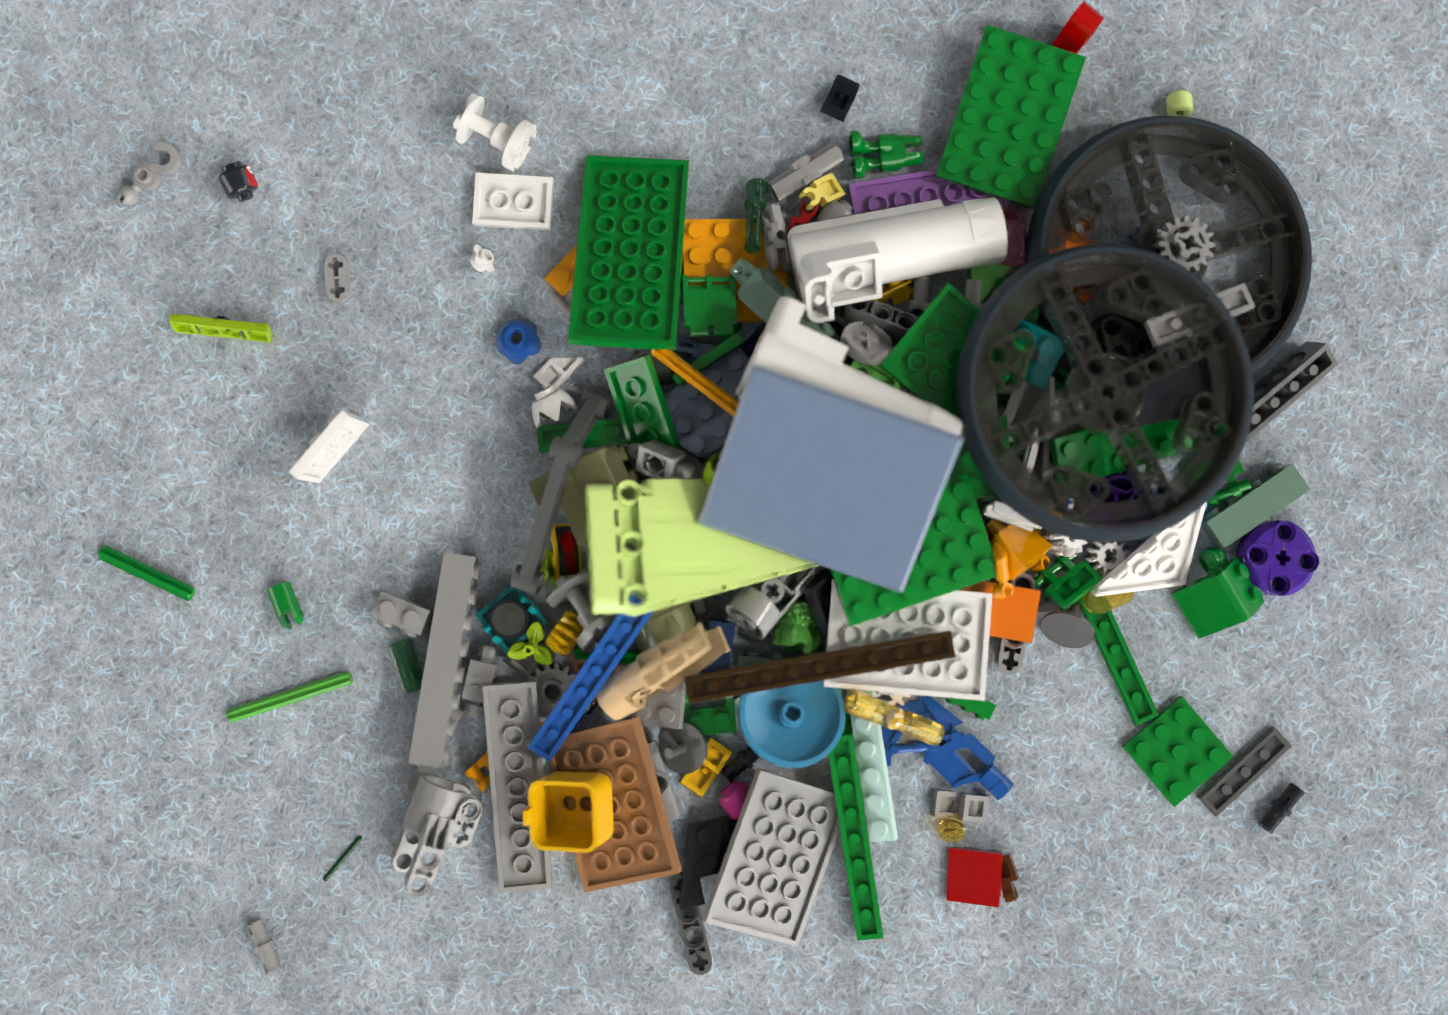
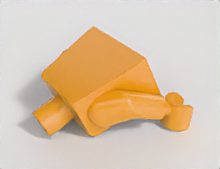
M994 518L985 526L994 536L990 545L993 551L996 580L999 581V584L994 585L992 593L994 598L1004 599L1005 596H1011L1014 592L1013 586L1007 583V580L1013 581L1029 568L1036 573L1044 570L1049 565L1050 559L1045 554L1052 545L1035 529L1031 532L1011 524L1006 526L1002 521Z

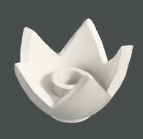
M550 385L534 394L536 399L532 402V417L536 428H539L540 418L547 420L550 417L555 421L559 420L560 406L567 410L570 407L574 410L578 409L569 394L560 388L554 389L553 385Z

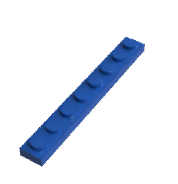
M630 596L628 599L634 605L641 604L636 596ZM654 611L637 616H628L625 613L617 615L528 745V749L548 762L552 760Z

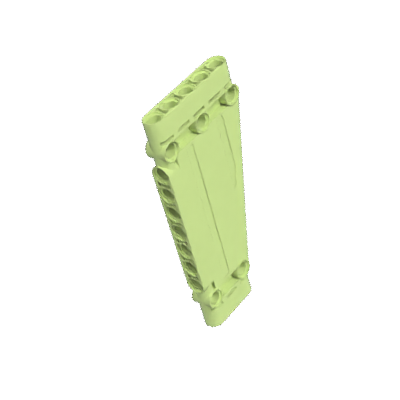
M650 479L643 481L641 484L632 480H625L620 484H586L585 486L592 614L625 613L628 616H637L820 565L699 524L698 521L711 487L704 479ZM628 493L633 499L627 500L621 494ZM625 544L634 545L637 551L627 550ZM636 596L641 604L634 605L630 603L628 597Z

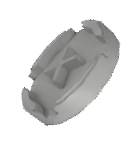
M862 321L852 322L845 326L840 337V343L848 347L846 353L854 360L866 365H879L892 351L891 338L874 324L870 326L862 325Z

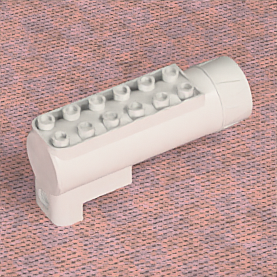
M995 197L961 201L948 206H944L940 199L798 225L793 227L787 235L789 259L796 292L802 299L803 304L807 305L805 309L808 318L813 322L835 320L834 307L882 298V284L955 270L974 269L1003 262L1007 256L1005 219L1001 206Z
M780 297L736 390V395L740 401L752 365L754 364L960 435L963 421L940 407L915 398L843 364L842 361L848 347L799 324L807 305L789 297Z

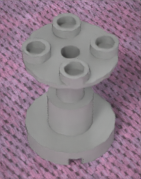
M584 568L576 575L559 578L554 584L556 589L548 596L547 602L554 608L562 607L569 603L573 605L579 614L577 621L583 628V632L578 637L577 644L583 652L591 654L619 613H608L606 615L604 613L592 614L591 603L583 594L590 587L589 569Z

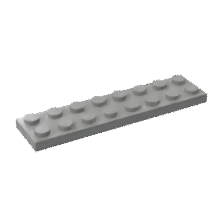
M536 680L483 684L499 893L552 888L550 851L537 849L531 842L530 825L523 826V811L529 807V787L533 782L544 777L542 757L527 748L540 729Z

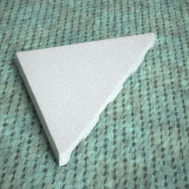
M1206 503L1185 520L1164 531L1153 534L1097 583L1091 592L1097 597L1185 585Z

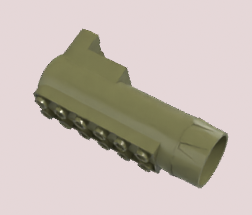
M614 442L582 455L577 467H571L560 505L578 545L587 544L586 484H620L625 480H632L638 484L643 482L640 472L634 470L630 463L633 458L627 454V446L624 447L620 443ZM550 472L529 482L537 505L541 504ZM628 493L621 494L627 500L633 499ZM625 544L627 550L637 551L634 545ZM689 601L654 610L635 638L640 653L698 624Z

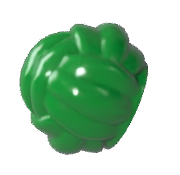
M1214 547L1205 548L1198 556L1199 562L1207 574L1220 570L1228 561L1226 553Z

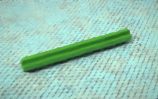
M345 671L230 708L226 711V715L231 723L351 685L353 678L350 671Z

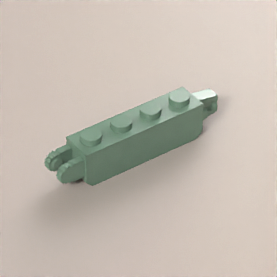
M741 258L729 271L741 285V288L738 290L739 299L766 324L780 297H789L799 301L796 298V293L791 288L784 287L777 280L776 274L768 268L761 266L757 269ZM806 309L804 310L799 324L834 341L838 340L839 337L835 334L836 331L830 324L811 321L808 318ZM845 354V357H844L842 363H845L846 360H847V355H846V354Z

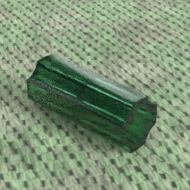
M411 638L388 645L404 695L420 690L423 673Z

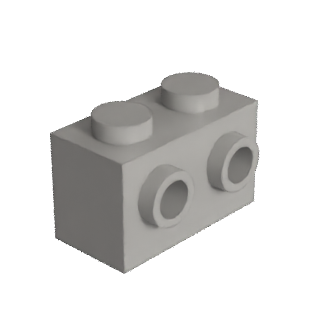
M381 591L371 616L378 618V624L392 628L393 625L402 628L401 632L403 634L416 638L417 634H426L433 618L434 609L393 592Z

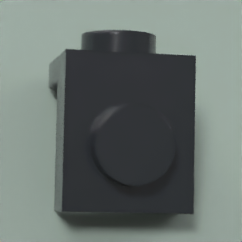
M837 74L820 112L844 122L855 100L860 84Z

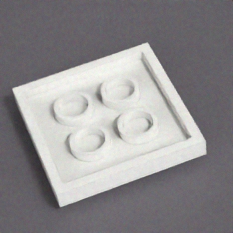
M343 410L340 413H334L327 421V428L322 433H317L311 439L309 449L304 454H299L293 460V467L289 473L299 480L320 483L370 424L363 418Z

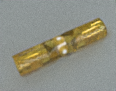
M851 690L845 698L844 710L846 713L892 730H899L904 735L924 743L936 746L944 736V726L941 723L916 713L902 710L897 706L860 691Z

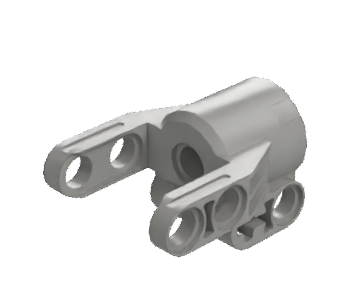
M421 774L390 857L391 864L396 871L400 873L407 872L404 882L405 888L411 896L416 898L425 896L431 889L446 850L447 842H450L456 848L468 845L472 840L482 814V805L471 795V792L465 785L431 774ZM471 802L475 803V811L470 815H466ZM462 827L465 834L456 839L453 834L459 832ZM410 832L418 836V839L410 842L406 840V835ZM427 851L434 852L435 856L432 862L428 864L421 863L422 854ZM400 855H410V861L405 866H398L396 864L397 858ZM417 877L425 879L423 887L417 890L411 889L410 885L413 879Z

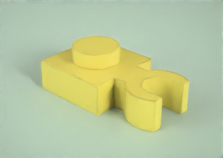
M830 173L814 180L809 187L799 194V198L804 196L810 198L811 202L806 206V209L811 210L818 203L823 208L829 202L841 199L845 192L834 174Z

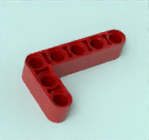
M1083 1L1069 18L1051 46L1077 54L1089 41L1105 17L1087 2Z

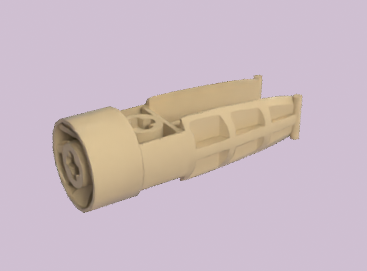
M698 623L695 627L680 632L636 656V661L630 665L622 664L616 666L596 694L601 708L612 719L618 721L625 719L644 708L647 699L664 689H666V692L672 690L684 682L685 676L695 675L707 667L724 652L730 651L721 627L718 626L704 631L702 624Z

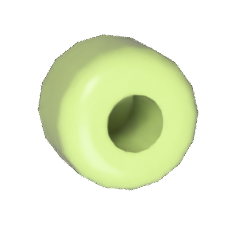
M1176 90L1170 93L1166 98L1167 115L1189 116L1193 111L1192 94L1185 90Z

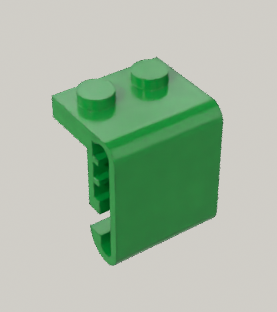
M1238 557L1229 560L1220 570L1195 580L1192 583L1193 585L1188 587L1183 585L1171 592L1173 599L1198 639L1247 621L1265 602L1261 590L1252 584L1247 567L1241 563Z

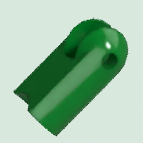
M290 581L279 583L267 589L266 592L280 625L286 629H292L286 614L288 612H291L294 620L301 625L304 614Z

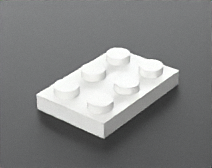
M476 173L472 224L483 227L551 231L553 177Z

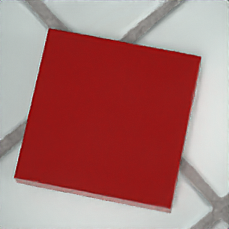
M950 847L947 901L999 908L1001 906L1003 853Z

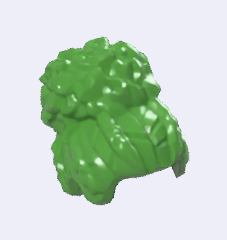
M797 599L779 620L780 624L774 630L772 644L785 646L788 653L803 649L804 654H808L819 647L821 638L820 633L815 628L816 623L809 604L803 599ZM789 600L784 601V603L781 606V609Z

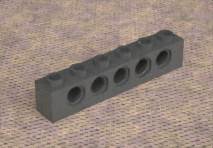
M1306 341L1254 385L1253 414L1246 442L1339 365L1327 343ZM1228 408L1192 437L1204 458L1214 460L1225 431Z

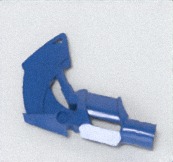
M922 695L920 696L921 700L911 701L903 706L895 707V710L898 708L903 710V722L899 727L892 726L891 729L887 727L885 720L888 711L879 715L887 767L891 765V756L893 754L924 752L923 761L927 765L930 764L951 784V789L963 784L979 782L997 800H1000L1013 787L1014 783L993 764L995 756L971 733L962 735L955 729V726L964 722L930 696ZM909 732H926L945 740L941 745L935 739L897 744L902 734ZM969 748L985 766L979 772H976L954 750Z

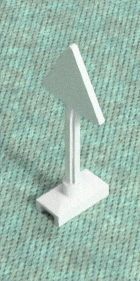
M1054 377L1050 378L1045 389L1042 390L1023 430L1024 433L1031 434L1015 488L1024 496H1026L1039 448L1042 428L1055 421ZM995 501L985 505L983 512L985 516L1031 532L1033 528L1042 529V527L1016 513L1006 504Z

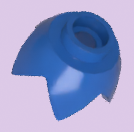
M525 319L506 321L500 327L496 337L497 350L504 354L509 361L517 365L523 363L528 356L539 353L541 342L537 336L536 325ZM515 334L521 336V340L518 343L512 342V337Z

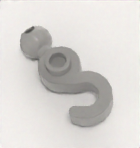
M163 142L155 144L154 148L158 152L169 153L170 161L166 165L143 163L136 166L131 176L133 183L130 186L121 187L117 192L119 201L123 205L133 206L138 202L141 190L153 191L160 185L161 175L168 176L177 172L181 166L182 159L181 154L176 148Z

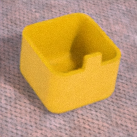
M555 771L530 785L528 790L529 807L523 811V826L530 825L531 842L537 849L588 853L612 836L614 831L612 783L607 775L592 772ZM566 796H572L576 800L577 805L574 810H569L565 807L564 799ZM585 796L592 799L591 811H586L581 806V799Z

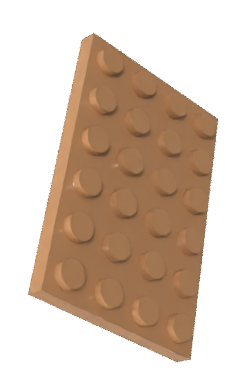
M640 716L571 732L549 762L551 772L603 773L610 778L612 783L614 821L612 836L591 852H573L584 892L679 874L682 868ZM566 796L564 799V805L567 809L574 810L577 803L574 797ZM586 796L581 799V806L584 810H592V799Z

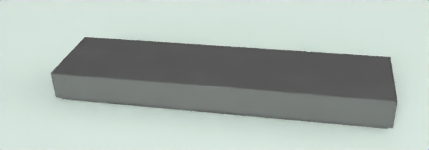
M1271 726L1207 786L1197 798L1217 817L1288 751L1292 745L1275 727Z

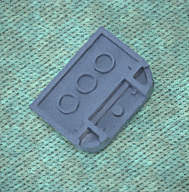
M739 346L700 373L739 401L736 390L750 360ZM687 381L664 395L679 444L688 455L711 458L712 455L717 454V451L725 446L734 420L731 414Z

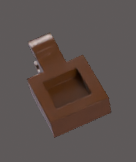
M1011 852L1003 854L1001 888L1004 899L1008 903L1016 901V898L1019 897L1017 889L1012 882L1018 880L1019 875Z

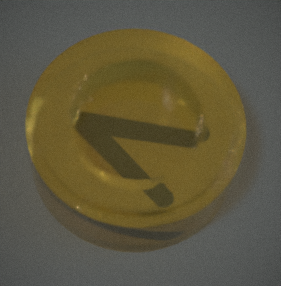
M954 816L942 818L938 826L939 836L947 842L962 840L965 832L963 821Z

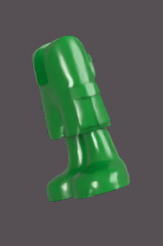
M850 131L851 167L855 166V168H852L853 178L862 179L866 172L879 168L884 173L923 163L922 152L906 153V148L922 145L921 136L893 133L880 134L876 141H867L862 138L859 131ZM876 152L879 154V157L864 158L861 156Z

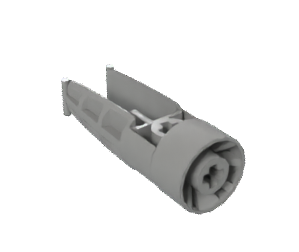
M823 566L809 568L792 589H789L787 585L798 572L765 580L757 590L750 587L752 584L743 586L727 604V614L746 633L754 638L764 639L792 604L804 592L803 589L812 582ZM768 589H770L773 592L771 594V598H769L766 595L768 593ZM782 597L785 600L789 599L780 611L775 606Z

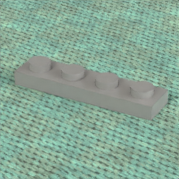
M1245 283L1216 294L1233 317L1255 308ZM1209 296L1148 320L1143 324L1153 348L1224 321L1227 317L1221 313L1213 302L1214 300Z

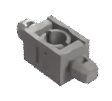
M655 439L644 444L635 442L628 446L627 454L637 461L635 470L655 479H693L695 476V468L685 462L687 453Z
M484 644L479 653L481 659H470L462 694L463 699L471 700L467 706V714L470 717L479 718L483 713V684H493L498 681L501 664L492 662L493 659H496L497 652L494 645Z

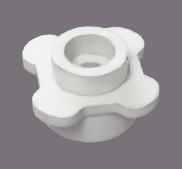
M480 245L473 246L474 253L470 255L472 266L479 272L487 270V272L492 273L495 268L493 266L494 257L491 251L482 249Z

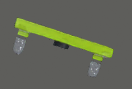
M192 299L184 301L181 310L183 314H170L169 323L174 332L272 343L273 333L269 324H267L270 318V310L267 307L260 310L258 317L260 323L234 321L224 316H217L216 318L191 316L194 308Z

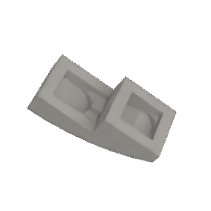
M933 789L930 815L986 823L989 796Z

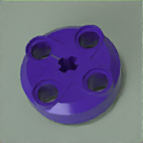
M1288 520L1262 522L1243 535L1236 551V557L1239 558L1249 571V579L1252 584L1257 586L1262 594L1270 596H1286L1298 592L1310 581L1320 563L1313 542L1308 534L1298 525ZM1279 527L1282 530V536L1280 538L1277 534V530ZM1251 549L1254 551L1255 554L1253 560H1251L1249 557V552ZM1301 556L1304 559V565L1302 567L1299 561ZM1273 579L1277 582L1275 589L1272 588Z

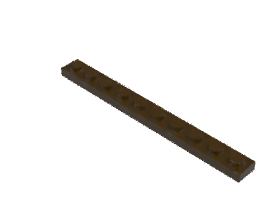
M949 630L685 676L684 681L688 704L950 659L956 656L952 634Z

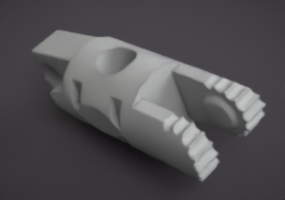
M771 204L763 209L764 219L762 220L767 268L775 271L779 264L780 271L789 272L790 259L785 223L782 218L780 205Z

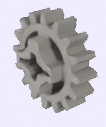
M1185 215L1181 219L1175 217L1170 223H1166L1161 227L1163 231L1156 235V238L1161 240V242L1156 243L1154 248L1160 249L1161 253L1159 255L1195 273L1199 271V267L1203 268L1208 265L1207 260L1214 255L1209 249L1216 246V243L1209 242V238L1214 234L1213 232H1205L1208 226L1206 223L1199 226V218L1196 217L1190 222L1189 216ZM1184 229L1182 233H1173L1175 230ZM1188 258H1196L1192 262H1185Z

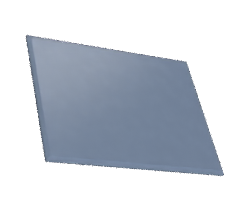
M753 364L698 523L902 593L964 437Z

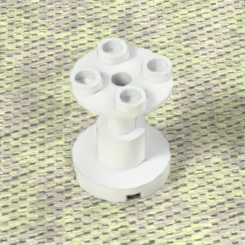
M472 93L467 100V108L463 115L458 114L453 123V128L457 130L456 141L459 144H464L470 138L473 131L491 139L490 145L504 152L502 157L503 167L514 172V169H518L522 165L530 150V147H528L530 137L535 139L536 125L528 120L521 121L516 128L503 122L496 125L481 117L484 109V98L481 95L478 96Z

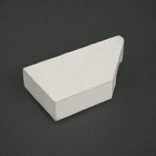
M582 357L550 358L533 377L543 387L553 385L554 389H558L585 360Z

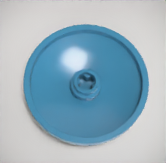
M823 680L743 694L739 703L738 717L741 732L747 744L763 760L779 767L802 768L820 761L835 748L844 730L845 705L839 689L824 687Z

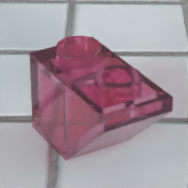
M1018 205L1002 206L1001 209L1007 231V256L1002 264L1003 266L1026 263L1028 241L1026 221Z

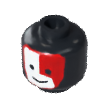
M237 161L221 168L222 172L218 178L229 199L238 198L239 202H244L254 197L253 192L258 189V183L249 165L241 164V161Z

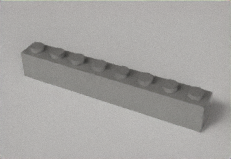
M445 552L443 554L409 764L442 768L445 767L446 762L449 763L452 747L448 746L450 736H454L456 729V720H452L454 709L458 710L460 704V694L457 693L458 684L463 682L465 668L461 667L463 657H467L469 650V641H466L467 631H471L473 625V615H470L471 605L476 604L477 590L474 589L475 581L480 579L482 565L478 564L479 559L474 556Z

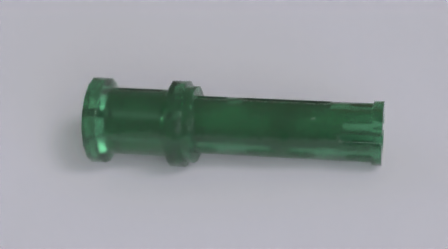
M760 178L750 179L746 183L748 195L744 201V208L747 211L744 250L751 254L760 252L763 209L767 207L765 196L769 190V184Z

